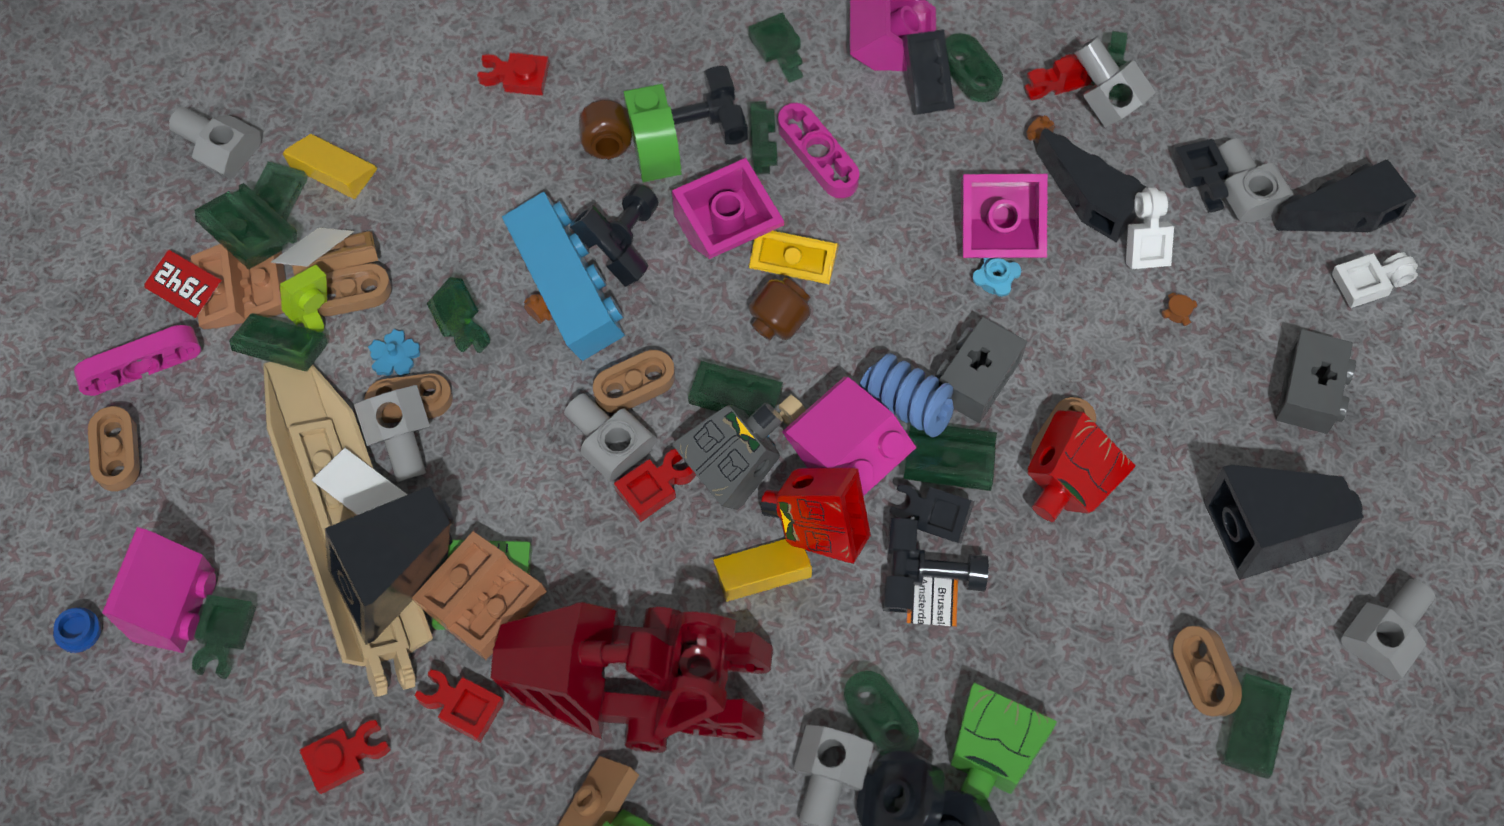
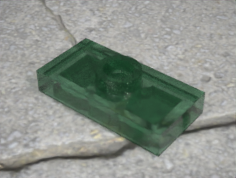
M268 161L233 226L236 233L257 240L271 234L278 238L308 180L305 172Z
M253 313L247 317L229 340L231 349L234 352L305 372L310 369L328 344L326 333Z
M701 361L688 396V402L691 405L717 412L725 406L731 405L744 410L751 416L764 402H767L776 410L783 390V382Z
M1246 673L1241 682L1242 699L1233 714L1221 764L1269 779L1273 774L1292 688Z

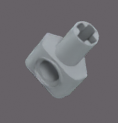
M1098 36L1074 52L1095 83V85L1084 92L1083 96L1105 128L1126 117L1156 93L1134 60H1130L1118 67ZM1126 84L1129 86V98L1122 104H1114L1109 100V92L1114 85Z
M179 107L173 112L169 120V129L173 133L195 144L191 158L227 179H232L236 176L261 144L259 130L230 115L215 117L210 121L185 107Z
M1231 139L1218 148L1229 169V178L1224 182L1229 192L1226 199L1240 221L1251 223L1277 214L1281 211V206L1294 196L1276 164L1271 162L1257 167L1241 139Z
M417 385L384 393L354 404L367 446L381 442L385 443L397 482L426 474L414 432L430 427ZM390 403L397 404L402 410V420L394 428L388 427L382 420L383 409Z
M580 394L575 397L564 411V415L588 437L581 446L580 454L609 482L624 477L647 457L657 442V438L625 408L619 410L610 418L586 394ZM618 441H624L629 444L622 451H612L609 449L611 444Z
M1409 579L1387 608L1367 602L1342 635V645L1387 679L1394 681L1402 679L1427 645L1415 626L1435 600L1434 592L1421 581ZM1376 633L1387 636L1392 643V647L1383 645L1378 640Z
M806 725L793 769L800 775L811 777L799 817V823L806 826H832L842 787L857 791L862 789L874 745L873 742L828 727ZM833 746L844 748L846 751L845 759L839 766L830 768L822 764V756L828 748Z

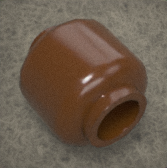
M599 100L590 103L579 116L580 141L583 149L590 156L598 159H613L628 150L632 141V130L627 110L620 103L612 100Z
M787 277L782 281L771 279L749 304L750 314L755 318L751 326L768 341H771L774 336L782 340H790L810 317L811 308L808 302L811 297Z

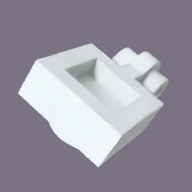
M1156 187L1144 188L1142 192L1136 194L1134 200L1136 215L1139 218L1144 217V223L1128 225L1126 265L1131 269L1171 266L1174 226L1168 221L1159 222V217L1166 215L1168 209L1166 193L1158 191Z
M1401 252L1387 258L1381 266L1373 253L1335 266L1332 276L1350 308L1389 296L1393 289L1392 284L1394 287H1402L1411 283L1418 276L1416 272L1418 265L1413 257H1407L1406 253Z

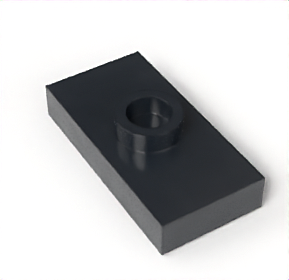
M944 29L902 36L913 115L955 109Z

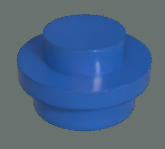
M79 607L65 610L57 617L54 623L53 637L55 642L63 650L70 653L88 650L97 642L101 634L99 618L87 608Z

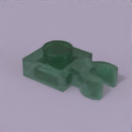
M207 595L194 636L199 643L205 644V647L196 652L192 660V670L197 675L203 676L206 665L211 660H218L215 673L221 679H227L230 675L232 661L228 654L230 648L244 649L256 609L251 601Z

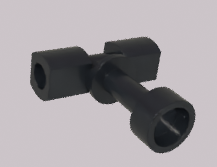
M715 66L705 71V83L708 93L703 94L704 102L671 109L674 125L708 118L710 125L719 124L726 145H735L748 140V126L741 105H734L733 102L735 100V87L728 66Z
M633 186L622 201L624 213L618 221H608L592 205L581 211L570 224V228L588 248L597 245L609 258L606 267L624 287L638 281L648 269L649 265L631 247L633 243L631 230L637 221H647L658 208V198L647 187Z
M891 518L887 553L892 554L891 576H886L883 611L910 613L912 610L913 586H922L923 577L966 581V590L985 592L989 568L987 555L969 554L967 563L925 559V550L916 549L918 521L905 518Z

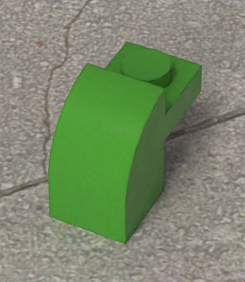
M663 84L623 91L642 182L682 175L671 108L668 106Z

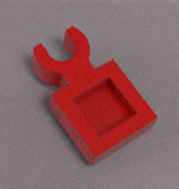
M510 52L507 62L501 61L499 57L492 54L482 55L483 67L493 68L494 70L488 73L478 72L479 84L494 86L503 82L504 92L543 96L550 65L548 56Z
M1068 54L1054 61L1053 68L1051 69L1038 68L1028 72L1027 77L1030 83L1025 85L1024 89L1030 100H1037L1052 91L1054 95H1059L1090 86L1092 79L1076 55Z
M676 449L670 450L665 455L663 464L658 468L649 459L614 483L615 491L640 523L676 498L675 490L672 488L673 485L688 484L696 476L690 466L681 471L673 468L677 462L683 459Z
M429 670L428 677L434 683L439 684V689L434 695H425L417 690L415 697L418 702L428 709L442 707L443 709L438 715L441 723L481 743L504 704L502 697L464 677L453 688L443 673L437 670Z
M377 720L367 721L358 728L356 735L350 739L346 731L341 728L299 749L314 786L320 795L364 773L359 760L365 757L379 759L390 752L391 749L386 741L376 746L367 745L368 737L381 730Z

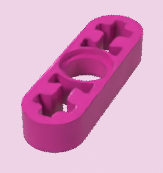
M790 103L784 106L778 114V132L830 196L847 198L853 195L859 185V169L854 161L808 106L801 103ZM793 118L796 122L803 120L802 129L806 134L803 138L802 130L795 123L789 125V119ZM820 144L827 147L829 153L824 157L818 158L811 156L807 149L812 145ZM834 170L841 177L848 175V182L844 183L841 179L834 181Z
M187 325L172 326L84 359L75 366L74 375L79 391L84 395L95 396L142 378L141 374L148 372L151 375L196 358L201 351V347L195 330Z

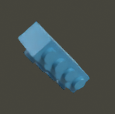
M543 191L502 216L566 345L581 361L625 336L618 322L624 316L611 296L605 298L601 288L606 286V282L595 264L590 266L587 264L584 256L590 252L586 244L575 233L572 234L567 225L571 224L573 220L561 201L554 204Z

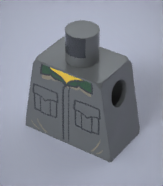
M764 402L751 416L742 409L728 405L678 438L672 445L721 506L738 510L745 504L779 459V451L767 436L783 422V419L767 402Z

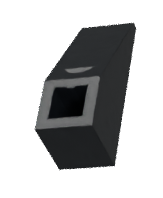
M1044 128L1041 131L1036 154L1081 222L1117 243L1127 230L1128 225L1137 217L1134 207L1136 194L1148 187L1141 184L1137 178L1126 175L1108 165L1101 157L1091 155L1072 144L1068 138Z
M1388 159L1373 166L1368 163L1360 166L1350 176L1342 180L1331 179L1309 195L1303 197L1299 194L1287 200L1281 206V213L1274 227L1277 231L1372 232L1404 217L1416 195Z

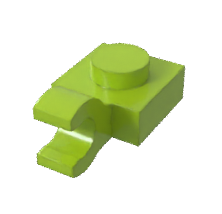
M314 265L280 284L282 311L295 325L303 323L308 339L324 331V323L317 310L322 304L327 302L326 274L317 265Z

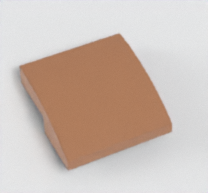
M271 234L236 249L228 242H224L190 256L191 263L222 280L198 314V322L201 328H221L284 313L281 306L280 284L286 281L284 264L271 263V261L282 254L281 244L277 238Z
M473 531L418 590L412 599L451 634L487 660L493 653L500 625L524 618L547 591L541 582L510 562L503 551Z

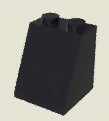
M1233 464L1222 468L1203 501L1239 580L1338 550L1364 518L1361 500L1355 491L1350 490L1344 476Z
M430 486L325 528L328 571L365 645L375 641L413 601L412 597L448 559V547L452 544L449 530L450 525L454 524V520L447 502L444 499L437 500Z

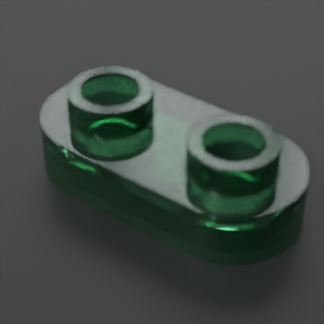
M956 33L947 37L946 47L952 78L968 98L977 102L994 100L999 95L1003 83V74L1000 68L973 36L965 33ZM956 56H961V57H963V58H965V59H964V60H958V59H956L955 57H956Z
M750 101L753 170L756 175L770 174V166H778L777 141L769 142L768 133H775V109H767L766 101Z
M861 671L851 676L844 689L843 699L845 708L868 740L874 743L873 747L883 756L893 751L912 752L919 736L917 721L886 679L873 671ZM863 692H869L875 697V702L870 705H864L859 701L858 696ZM891 729H896L901 732L903 739L899 742H891L885 734Z

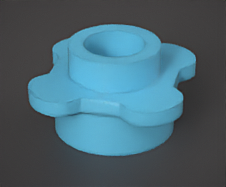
M983 258L984 264L980 270H976L973 273V282L990 294H996L1001 297L1007 296L1011 291L1013 280L1021 275L1020 265L1016 262L1009 263L1001 258ZM999 272L1001 276H995L993 273Z

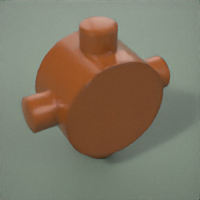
M1039 116L1029 126L1026 133L1027 138L1030 141L1034 140L1038 144L1041 131L1044 128L1051 132L1054 131V122L1048 116Z
M1175 292L1169 294L1166 310L1161 312L1164 319L1169 318L1175 323H1182L1183 326L1189 325L1191 323L1189 318L1193 309L1197 308V302L1183 294L1176 295Z
M531 295L525 299L524 308L526 312L539 324L553 318L541 295Z

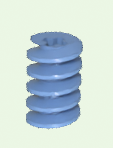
M892 353L886 354L879 362L869 367L860 381L859 386L894 415H897L898 419L905 423H911L919 431L925 430V433L930 437L940 435L949 424L953 415V386L949 383H944L939 387V379L931 375L925 379V372L922 369L916 368L911 371L910 363L905 360L898 363L897 357Z

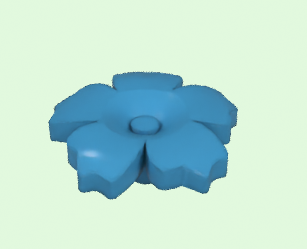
M393 329L390 334L384 336L385 343L373 340L372 344L368 346L371 358L375 361L371 367L377 375L390 376L393 373V369L399 377L409 374L414 366L412 359L420 356L419 343H414L412 339L405 341L404 332L397 331L396 329Z

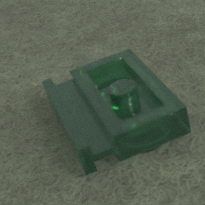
M245 183L240 184L239 190L234 193L227 191L195 209L196 222L249 270L282 251L283 245L289 242L292 244L297 242V230Z
M910 423L908 436L916 446V449L906 457L903 479L991 491L994 479L997 432L947 426L940 435L930 437L925 433V430L919 431Z

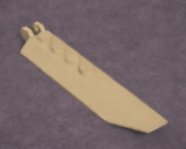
M306 356L263 363L267 432L342 663L366 666L367 678L375 697L387 694L388 682L381 662L394 659L395 672L402 689L415 687L416 679L408 654L433 639L423 609L412 601L375 641L365 645L327 567L325 528L354 517L356 514L319 487L312 479L344 448L373 468L354 412Z

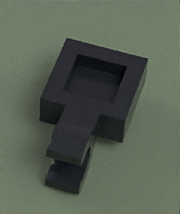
M1214 139L1175 147L1173 160L1187 188L1200 187L1201 199L1208 213L1223 210L1224 204L1221 199L1228 197L1229 192L1222 180L1226 179L1229 169Z

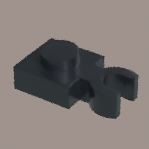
M898 485L897 490L908 494L911 503L905 510L891 507L890 513L892 515L905 519L919 516L917 530L956 543H962L975 501L929 487L925 499L922 498L916 488L909 485Z

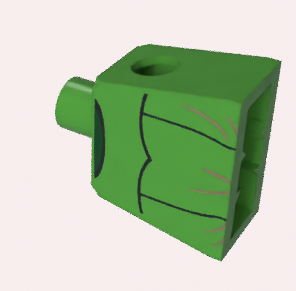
M973 683L966 702L951 761L952 767L967 773L960 791L979 794L987 799L993 787L1012 794L1049 739L1057 721Z

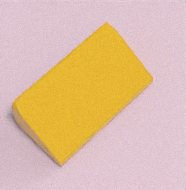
M309 134L289 146L283 152L289 167L354 200L377 170L375 165L313 134Z
M771 231L754 239L749 268L830 284L839 244Z
M786 539L713 560L726 602L812 577V566L805 549L791 546Z

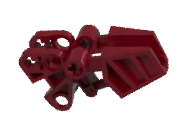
M581 602L501 624L493 647L490 678L522 706L599 739H602L604 722L627 724L624 744L627 748L635 751L662 753L666 751L668 736L679 731L693 734L694 730H699L698 735L745 741L761 740L763 738L765 722L764 712L744 699H726L727 691L724 689L728 680V671L754 674L769 673L771 671L773 646L754 632L735 633L736 620L721 615L692 611L680 612L679 610L667 607H650L645 610L643 627L620 626L617 610ZM610 663H626L625 670L656 690H660V696L605 692L606 680L602 677L603 667H607Z

